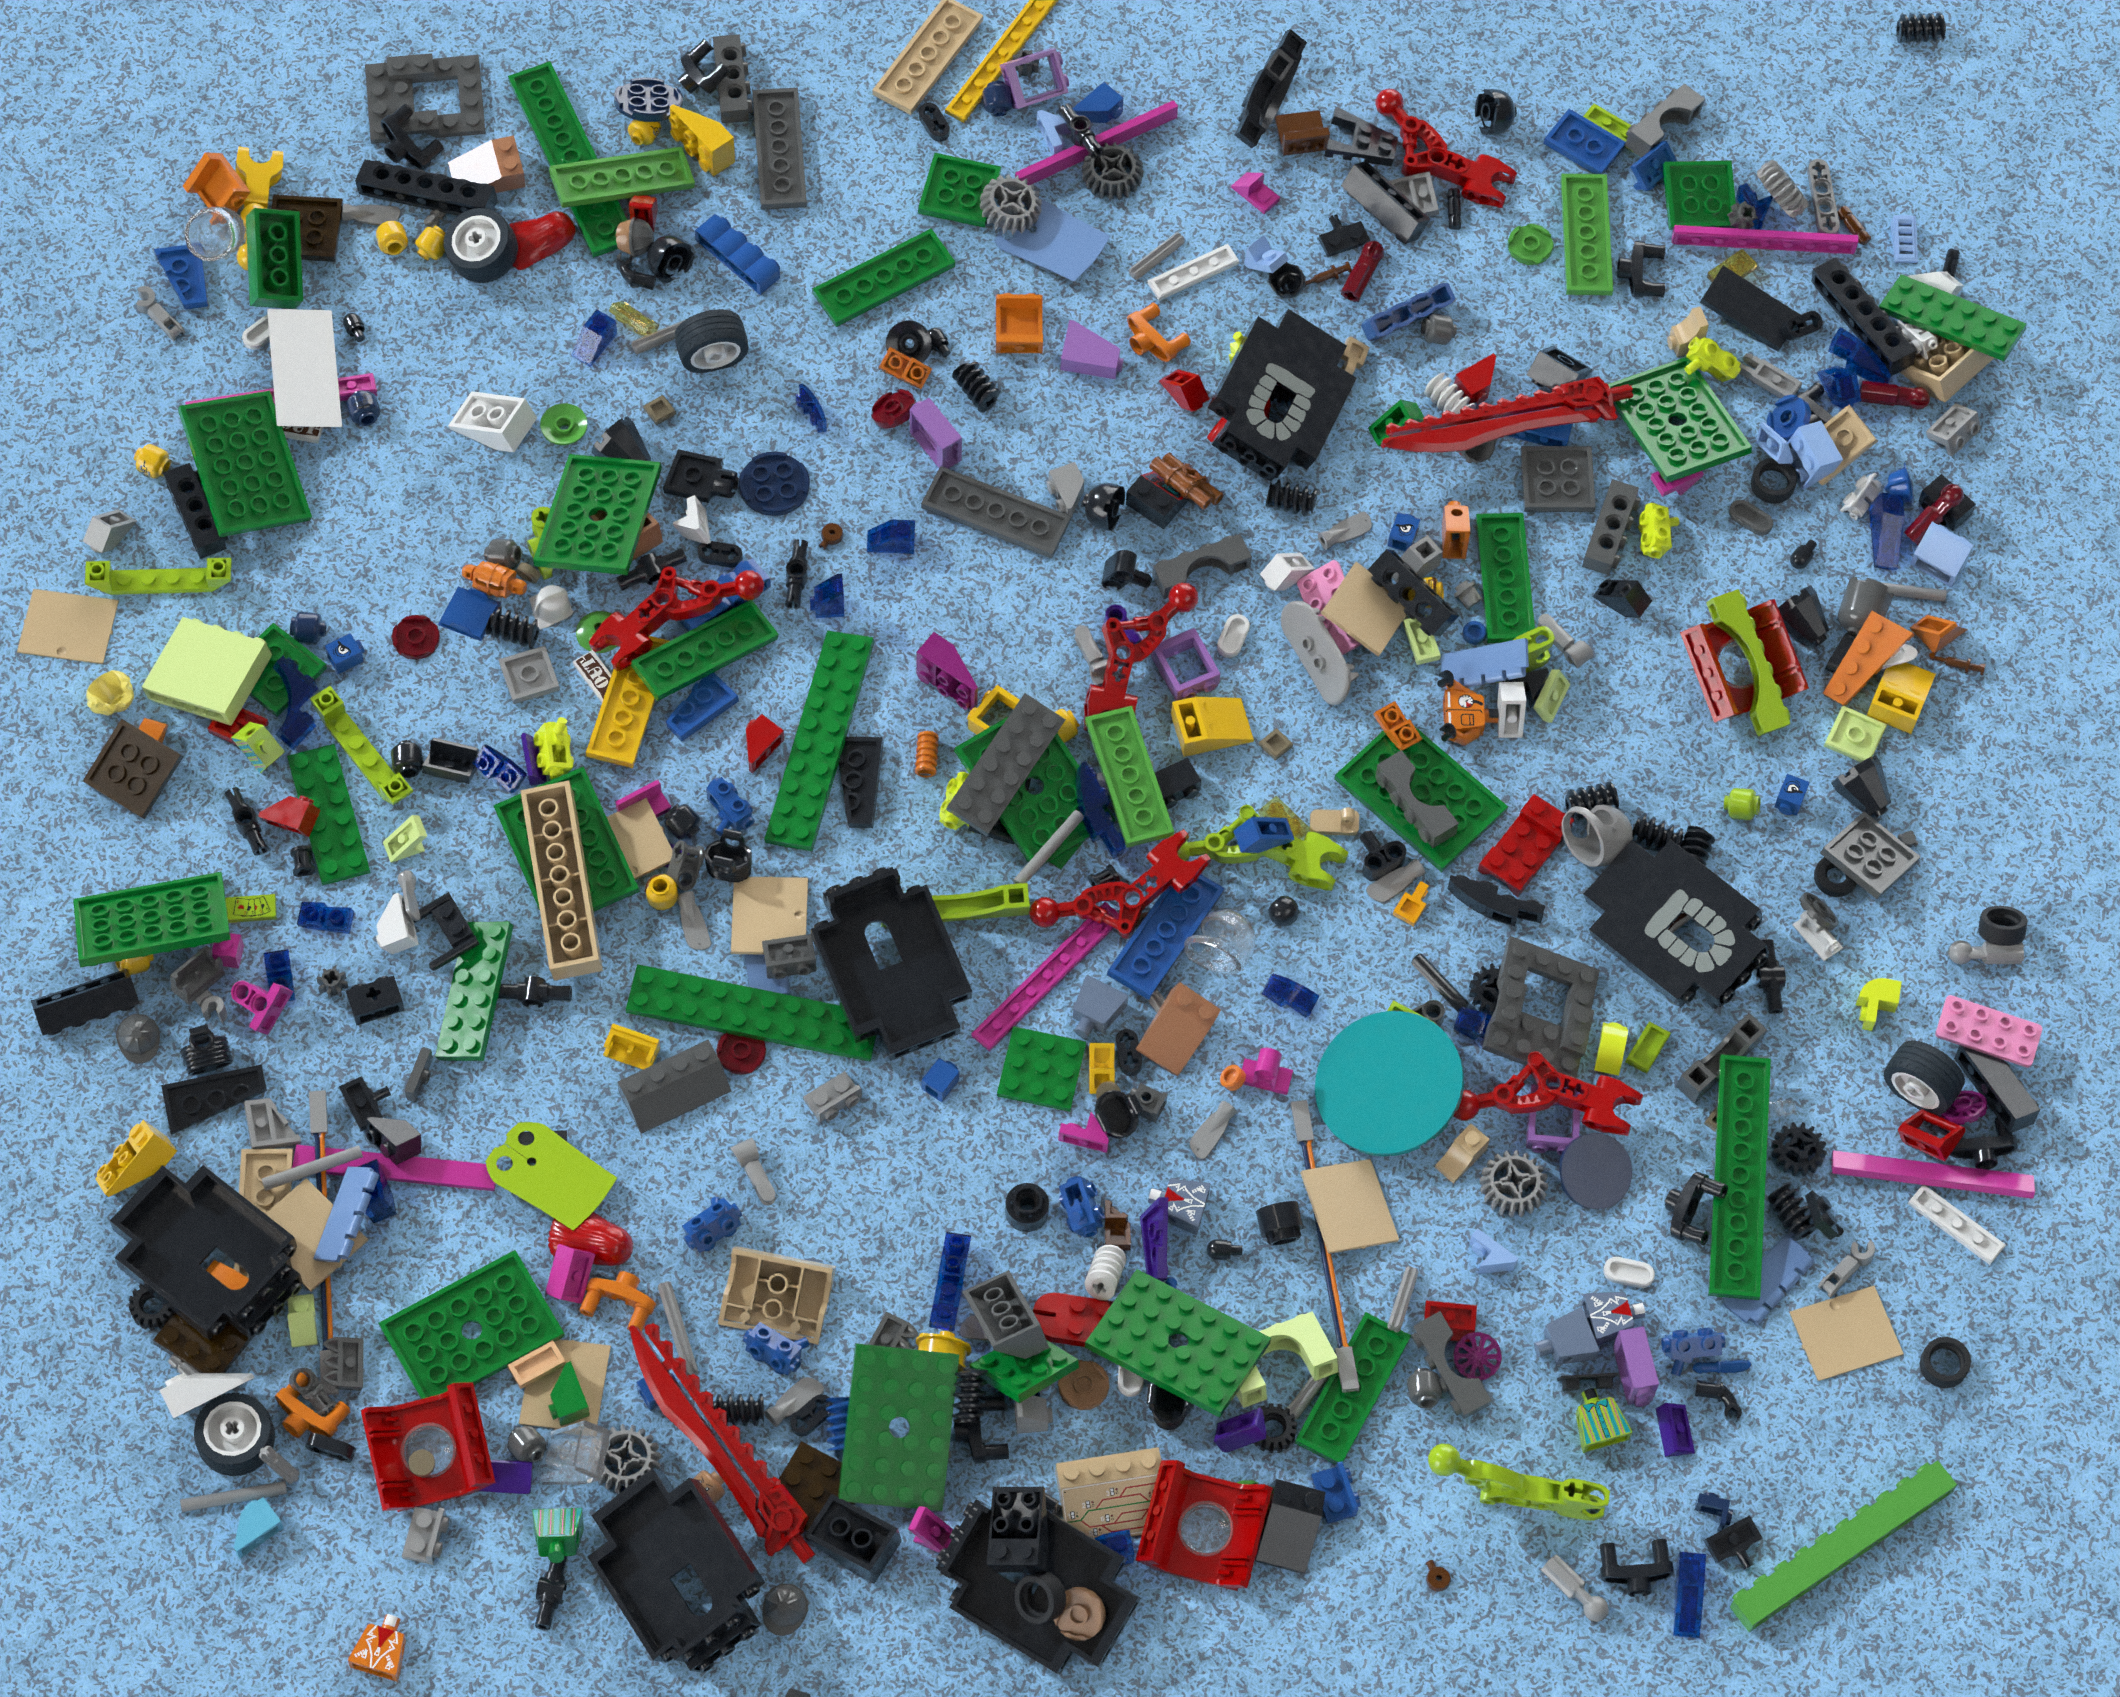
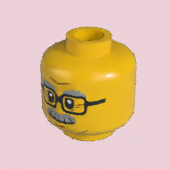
M633 119L627 130L632 142L636 145H651L659 135L662 127L660 121L644 122Z
M147 444L143 448L140 447L135 452L134 460L136 461L137 471L153 479L164 476L163 473L168 471L171 466L168 452L153 444Z

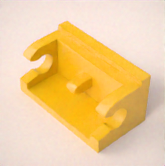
M613 1023L604 1043L605 1051L603 1056L643 1070L654 1064L660 1051V1041L657 1038Z

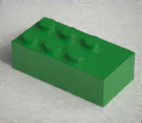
M254 208L246 216L250 306L296 309L303 302L299 211Z

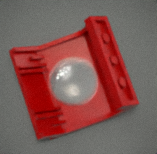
M1775 599L1747 609L1749 617L1751 616L1755 621L1757 638L1763 642L1765 649L1763 653L1766 661H1769L1773 668L1772 676L1774 682L1781 689V700L1809 689ZM1714 622L1706 625L1701 623L1680 632L1714 723L1749 712L1753 702V676L1749 662L1736 641L1725 631L1715 626Z
M473 1382L452 1383L447 1386L448 1391L445 1393L404 1404L366 1407L361 1410L382 1511L397 1510L401 1512L415 1507L473 1494L496 1483ZM417 1450H427L435 1458V1469L426 1477L414 1475L409 1468V1458Z
M1161 1460L1135 1561L1163 1573L1238 1591V1588H1248L1267 1508L1270 1503L1272 1487L1266 1484H1239L1195 1473L1186 1469L1185 1463L1179 1460Z

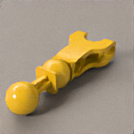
M238 147L235 172L250 190V194L245 199L244 208L240 214L243 235H246V216L254 208L267 209L269 189L276 185L282 177L283 151H272L269 161L257 163L250 158L248 147ZM246 235V243L240 246L236 256L238 264L243 270L248 271Z

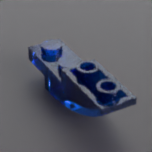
M1085 760L1081 762L1076 775V795L1079 811L1084 816L1082 821L1092 842L1094 843L1102 839L1114 860L1124 853L1126 844L1123 835L1115 830L1111 815L1104 811L1110 803L1109 794L1105 787L1100 786L1097 781L1096 771Z
M946 1232L929 1321L930 1328L955 1331L971 1235Z

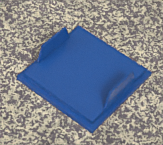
M458 586L438 625L482 641L486 634L485 629L488 619L500 607L501 602L488 598L486 593L473 588L467 590Z

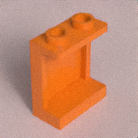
M205 152L183 184V188L187 193H197L213 214L209 220L212 225L229 224L250 194V190L222 153Z
M1004 293L996 295V353H1043V295H1036L1034 293Z

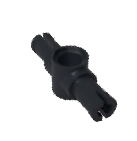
M1069 103L1065 104V107L1062 105L1058 109V113L1067 123L1066 126L1071 133L1072 143L1076 146L1085 147L1091 158L1095 159L1096 154L1100 157L1104 149L1095 139L1089 118L1077 115Z
M799 539L793 541L792 557L786 565V587L788 590L785 606L788 608H792L793 601L794 609L800 608L801 593L808 580V562L806 560L808 542L806 540L801 541V546ZM796 572L801 573L800 575H793Z
M682 548L664 556L650 553L641 557L635 569L628 572V575H620L616 577V580L622 591L641 582L642 584L653 585L652 582L659 580L661 572L665 567L680 565L687 562V558Z
M238 787L232 788L234 795L230 789L227 790L225 797L232 808L231 814L235 820L238 832L242 834L244 839H247L255 856L261 855L258 847H260L262 853L267 852L268 846L260 833L261 828L254 809L245 803ZM246 819H250V820H251L249 823H246V824H245V823H241L242 821H244V820H246Z
M1772 939L1761 940L1767 945L1769 954L1766 962L1757 968V977L1760 978V985L1758 987L1763 989V993L1766 994L1769 1014L1782 1013L1781 991L1786 983L1785 969L1776 960L1774 941Z
M529 976L524 979V982H519L518 984H501L498 999H518V1002H522V1005L526 1007L538 1005V1008L544 1006V1003H549L550 1000L571 1001L572 986L550 985L541 977Z
M564 1556V1560L560 1563L550 1561L548 1572H545L544 1577L540 1576L536 1590V1600H538L539 1605L535 1623L537 1629L550 1630L554 1611L558 1608L559 1604L564 1602L562 1596L563 1591H566L567 1581H565L563 1573L567 1556Z

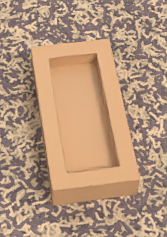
M552 1340L507 1366L521 1390L563 1367L566 1361Z

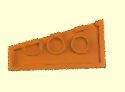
M1871 611L1823 694L1837 703L1846 706L1861 691L1870 678L1877 674L1883 668L1882 666L1891 657H1894L1900 651V648L1914 636V633Z

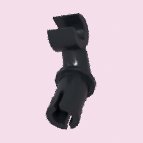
M622 252L617 255L616 268L620 271L625 281L630 284V287L636 286L653 290L656 276L636 272V269L632 270V256L630 255L629 260L624 262L621 259Z
M1697 1380L1696 1397L1718 1399V1402L1722 1401L1725 1405L1724 1418L1726 1421L1728 1412L1731 1410L1737 1414L1736 1422L1740 1420L1742 1409L1737 1404L1733 1393L1723 1385V1382L1717 1384Z

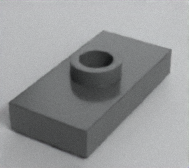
M421 1048L405 1087V1095L409 1101L416 1102L422 1085H427L430 1079L431 1071L429 1067L433 1056L429 1048Z

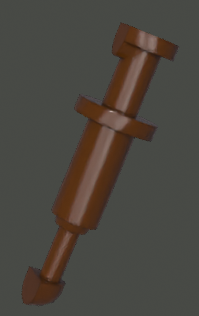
M1346 261L1345 265L1337 268L1334 264L1331 265V269L1318 273L1312 279L1305 281V287L1308 284L1314 282L1318 284L1334 277L1337 280L1339 279L1338 274L1346 271L1350 273L1352 269L1349 262Z
M1934 652L1929 654L1931 660L1945 662L1946 666L1963 669L1965 674L1972 670L1980 672V675H1984L1986 664L1978 665L1971 663L1972 658H1968L1966 661L1950 656L1946 658L1938 657Z

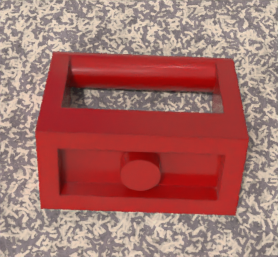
M1921 1109L1900 1125L1898 1133L1902 1142L1906 1145L1946 1161L1966 1129L1963 1126ZM1926 1121L1950 1133L1940 1139L1920 1130L1919 1127Z

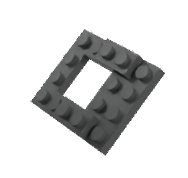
M429 53L387 57V63L365 64L371 144L390 142L381 127V120L387 115H392L404 104L409 105L414 113L400 125L407 135L426 133L435 138L486 134L479 55L433 58V54ZM458 79L461 113L438 115L437 110L415 112L412 83Z
M1510 936L1506 941L1497 980L1499 995L1496 1009L1487 1025L1482 1049L1525 1066L1528 1064V1055L1531 1052L1537 1051L1559 1073L1577 1078L1581 1057L1586 1052L1595 1011L1592 1010V1004L1600 970ZM1527 971L1569 986L1560 1026L1522 1012L1527 985L1524 984Z

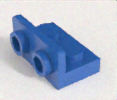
M1661 141L1630 166L1638 181L1633 185L1636 190L1649 191L1656 187L1657 182L1664 178V162L1677 161L1667 141Z
M1342 1461L1337 1462L1334 1468L1311 1474L1314 1488L1326 1492L1323 1514L1327 1524L1357 1516L1358 1507H1361L1360 1498L1357 1492L1352 1491L1350 1485L1353 1482L1349 1468L1344 1467Z

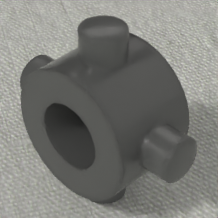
M1913 831L1904 832L1897 837L1909 848L1913 845L1916 847L1918 845Z

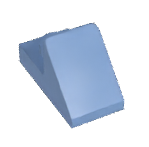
M1039 110L1037 111V125L1051 154H1057L1062 151V147H1065L1062 135L1070 133L1066 126L1067 123L1060 116Z
M1263 235L1247 248L1244 265L1249 269L1273 273L1289 259L1285 252L1272 250L1266 237Z
M1478 1228L1472 1234L1469 1243L1472 1246V1250L1481 1257L1486 1256V1259L1479 1267L1478 1274L1512 1271L1515 1269L1518 1257Z

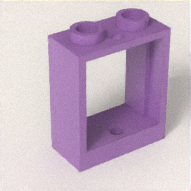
M1049 48L1000 64L1005 84L1011 88L1013 109H1020L1069 93L1067 88L1069 87V80L1067 75L1063 74L1061 68L1063 64L1062 56L1059 51H1056V48ZM1047 57L1056 88L1024 99L1015 67Z
M930 398L916 402L910 409L911 435L938 468L942 466L949 469L962 461V437Z
M1195 628L1163 640L1151 653V658L1175 701L1195 697L1196 693L1201 691L1210 692L1220 682V672ZM1194 647L1208 673L1179 684L1166 659Z
M1531 1084L1529 1094L1536 1092L1538 1085ZM1547 1086L1549 1089L1552 1090L1559 1088L1556 1086ZM1577 1092V1093H1576L1575 1095H1573V1096H1574V1097H1577L1578 1094H1581V1093H1580V1092ZM1576 1109L1572 1111L1571 1138L1536 1135V1112L1528 1113L1526 1148L1532 1149L1535 1153H1545L1548 1150L1557 1151V1154L1561 1155L1566 1146L1572 1140L1579 1137L1580 1111Z
M1643 1326L1620 1330L1615 1340L1613 1351L1627 1405L1635 1404V1407L1647 1406L1650 1404V1401H1653L1659 1381L1645 1328Z

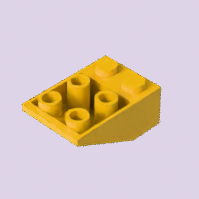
M674 104L670 106L671 136L676 142H682L685 151L690 157L695 156L704 172L709 171L714 177L735 163L734 137L720 122Z
M1907 662L1886 668L1866 716L1912 734L1936 674Z
M1192 697L1172 702L1171 717L1183 757L1254 742L1241 698Z
M143 1119L140 1124H136L131 1129L129 1138L125 1143L117 1146L108 1164L100 1167L95 1180L104 1194L110 1197L154 1175L162 1165L164 1167L167 1165L177 1150L166 1135Z

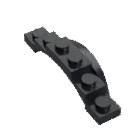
M1291 29L1285 31L1277 49L1271 52L1264 68L1258 71L1241 105L1244 109L1238 119L1240 124L1234 135L1250 148L1257 146L1261 135L1266 132L1276 116L1307 44L1304 39Z

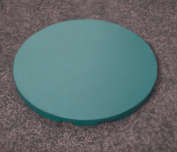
M1385 1011L1360 1018L1344 1028L1326 1048L1319 1062L1315 1078L1316 1103L1320 1115L1330 1131L1341 1142L1351 1148L1374 1156H1397L1410 1153L1438 1137L1449 1125L1448 1123L1455 1111L1458 1110L1464 1091L1463 1064L1449 1036L1438 1025L1427 1018L1403 1011Z

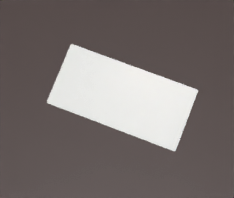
M267 309L277 426L342 427L332 311Z

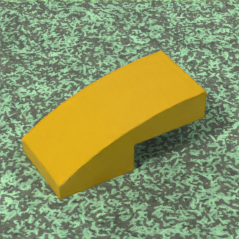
M1089 1043V1094H1096L1098 1086L1103 1082L1111 1081L1115 1083V1043Z

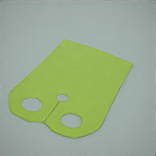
M536 1122L517 1123L506 1134L505 1144L495 1147L485 1161L487 1171L493 1182L542 1210L571 1230L576 1229L593 1213L617 1180L616 1176L585 1156L550 1128ZM524 1131L532 1132L534 1135L533 1143L530 1145L520 1144L518 1141L520 1133ZM503 1156L510 1157L513 1161L512 1167L506 1171L498 1169L496 1165L497 1160ZM533 1157L536 1159L534 1166L527 1164L529 1158Z

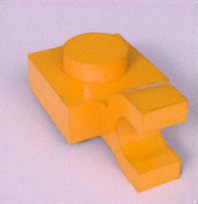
M1420 881L1412 895L1405 892L1395 907L1393 916L1414 927L1426 908L1427 904L1423 902V899L1428 893L1429 885Z

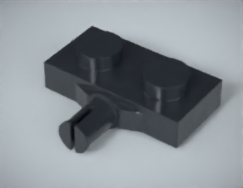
M1337 214L1329 217L1333 230L1319 235L1318 238L1327 258L1370 242V238L1361 221L1342 226Z
M362 1076L339 1086V1090L360 1132L367 1129V1118H383L378 1109L377 1101L391 1096L387 1086L373 1092L367 1087Z
M1813 1190L1805 1195L1815 1227L1830 1240L1840 1237L1844 1230L1837 1224L1836 1218L1830 1211V1208H1832L1831 1203L1825 1196L1822 1195L1820 1197Z
M1749 1515L1703 1541L1715 1563L1728 1557L1737 1556L1745 1570L1754 1565L1746 1550L1753 1543L1763 1538Z

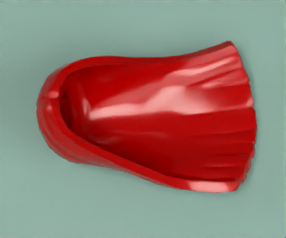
M554 211L540 218L510 223L509 225L518 242V255L513 267L517 270H524L567 246L573 240L576 232L572 219L561 211Z
M595 1212L588 1216L574 1230H571L556 1219L553 1220L550 1227L548 1247L553 1256L556 1254L558 1244L573 1249L594 1253V1265L617 1266L625 1263L633 1252V1241L628 1232L605 1220Z

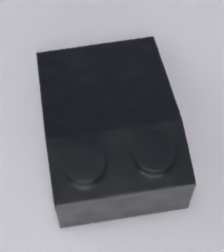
M1276 1479L1269 1485L1272 1487V1492L1255 1562L1305 1574L1321 1521L1326 1492Z
M831 1494L804 1535L807 1541L854 1574L875 1584L902 1542L898 1528L841 1498L839 1499V1497Z

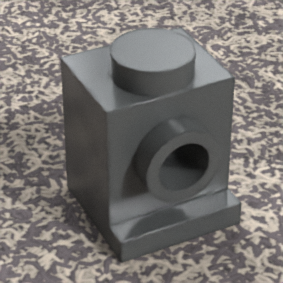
M1140 1083L1138 1088L1133 1087L1129 1094H1135L1144 1110L1140 1116L1156 1123L1167 1103L1168 1093H1161ZM1142 1097L1149 1099V1101H1144Z

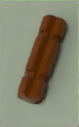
M1843 206L1837 211L1838 216L1844 220L1843 223L1853 235H1858L1859 244L1865 245L1871 240V236L1865 231V228L1847 206Z

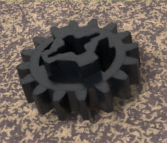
M1493 963L1490 964L1489 970L1482 966L1480 973L1475 972L1473 980L1470 981L1469 988H1471L1469 997H1475L1472 1002L1473 1006L1480 1004L1479 1012H1483L1485 1009L1489 1010L1488 1016H1492L1495 1011L1499 995L1496 989L1499 991L1497 980L1501 965L1497 969Z
M1792 1122L1790 1129L1784 1125L1781 1132H1776L1775 1140L1771 1144V1148L1774 1149L1771 1156L1778 1157L1776 1166L1783 1164L1784 1173L1790 1169L1792 1170V1175L1796 1176L1797 1172L1801 1171L1804 1177L1807 1175L1808 1170L1815 1173L1817 1166H1822L1824 1161L1822 1158H1825L1827 1151L1823 1150L1826 1146V1141H1819L1822 1133L1814 1134V1126L1806 1129L1804 1122H1802L1800 1127H1797L1795 1122ZM1790 1137V1142L1783 1145V1142ZM1815 1153V1156L1808 1161L1809 1155Z

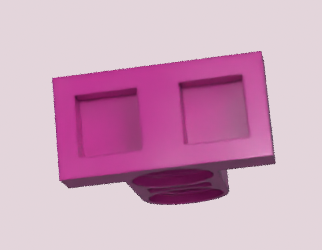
M243 980L236 982L231 989L232 999L255 1014L249 1027L266 1035L272 1030L293 993L287 987L273 983L267 992L260 986Z
M1261 1048L1257 1061L1244 1059L1242 1070L1246 1074V1079L1243 1085L1287 1095L1293 1070L1280 1067L1282 1054L1272 1048Z

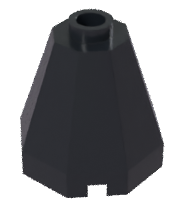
M628 416L624 420L622 418L609 427L601 435L603 438L602 443L600 444L596 441L591 452L594 456L651 461V457L634 422Z
M1810 585L1802 589L1799 596L1793 595L1780 605L1778 609L1789 634L1807 646L1814 643L1817 647L1827 639L1826 634L1829 632V628L1817 592Z
M1876 755L1855 765L1845 775H1840L1831 783L1840 795L1869 816L1875 815L1878 818L1889 810L1887 806L1891 803L1882 764Z

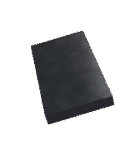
M1724 265L1700 301L1701 304L1776 351L1780 350L1786 340L1781 332L1782 324L1792 317L1801 315Z

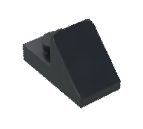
M1548 668L1526 673L1525 677L1510 680L1507 678L1501 682H1523L1525 694L1531 708L1548 678L1549 671Z

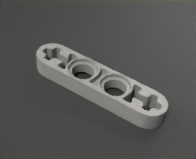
M1814 159L1809 163L1807 175L1817 229L1819 233L1837 234L1840 223L1829 166L1822 159ZM1815 167H1819V170H1822L1818 179L1817 170H1814ZM1823 186L1827 189V192L1819 193L1815 188ZM1827 205L1831 211L1827 213L1822 212L1819 206ZM1826 219H1829V226L1832 228L1831 231L1828 230L1827 227H1825Z

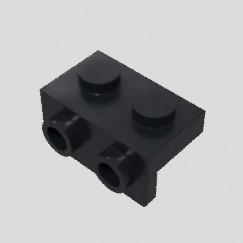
M432 738L430 752L422 765V773L469 784L478 766L479 749L443 739Z

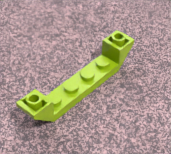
M207 558V568L113 570L110 561H86L85 585L110 595L213 592L231 581L232 558Z
M331 686L310 698L324 726L383 800L394 805L413 793V789L400 773L395 774L346 713L344 702Z

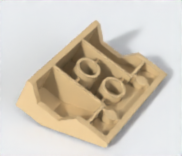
M736 1246L732 1248L731 1266L728 1282L723 1294L718 1324L748 1330L750 1328L753 1329L755 1327L753 1325L761 1322L771 1329H776V1332L786 1338L799 1340L806 1337L809 1343L819 1344L836 1266Z

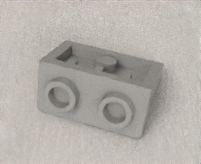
M1955 403L1926 431L1927 438L1945 445L1947 454L1953 456L1981 429L1978 413Z
M844 1071L803 1096V1100L819 1122L825 1119L830 1121L844 1107L851 1108L855 1106L862 1097V1089L859 1085H855Z
M415 1507L402 1559L433 1565L435 1557L440 1558L443 1542H439L442 1533L447 1532L449 1526V1518L446 1517L444 1508L434 1511Z

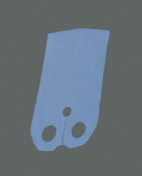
M1042 200L1041 213L1038 216L1037 222L1032 225V227L1037 228L1035 233H1030L1025 228L1022 234L1016 230V235L1013 238L1005 239L1001 235V229L994 241L1005 252L1037 264L1071 281H1075L1096 260L1111 236Z

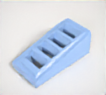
M1893 216L1890 225L1894 263H1918L1916 216ZM1899 234H1910V236H1899ZM1899 243H1911V245H1899ZM1900 251H1911L1912 254H1900Z

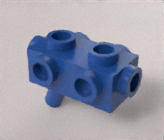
M723 777L720 779L715 778L709 783L708 787H706L707 799L719 812L717 816L721 820L715 832L721 836L724 828L729 829L730 826L736 831L750 828L755 822L752 817L753 809L748 801L738 796L735 786L731 782L725 781Z
M1081 1176L1071 1177L1065 1184L1059 1186L1061 1192L1059 1199L1068 1214L1066 1219L1067 1225L1071 1232L1085 1238L1095 1236L1098 1233L1097 1229L1103 1227L1101 1220L1105 1218L1102 1207L1099 1204L1096 1205L1094 1198L1098 1195L1096 1186L1093 1182H1089ZM1081 1194L1083 1197V1201L1078 1199Z
M713 1197L710 1200L711 1206L682 1225L686 1234L683 1239L691 1250L695 1248L699 1253L710 1251L715 1247L718 1240L724 1236L730 1237L734 1235L737 1227L742 1225L739 1220L742 1213L735 1203L730 1205L724 1197L722 1199Z
M761 1322L753 1329H748L742 1340L746 1343L745 1351L749 1352L754 1360L764 1361L776 1373L787 1376L799 1369L802 1363L800 1358L802 1349L809 1347V1341L806 1337L793 1342Z
M1699 1328L1697 1333H1688V1330H1674L1672 1335H1665L1661 1339L1662 1351L1670 1359H1675L1671 1374L1680 1377L1685 1362L1693 1363L1694 1358L1722 1355V1348H1725L1724 1333H1717L1713 1331V1328Z

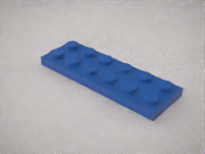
M1200 875L1197 881L1181 894H1178L1170 886L1160 895L1108 969L1107 976L1150 1000L1222 896L1225 888L1203 875Z

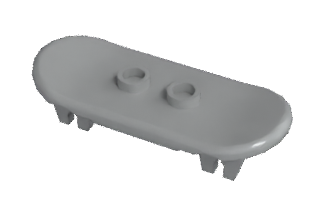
M1304 601L1290 602L1283 608L1281 613L1283 633L1324 701L1333 706L1339 705L1346 699L1351 682L1357 679L1359 674L1358 672H1350L1355 667L1353 664H1346L1340 649L1323 623L1325 621L1324 616H1318L1320 613L1319 608H1313Z

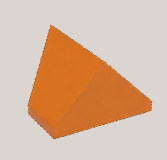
M1926 615L1910 627L1934 653L1968 630L1959 627L1957 622Z

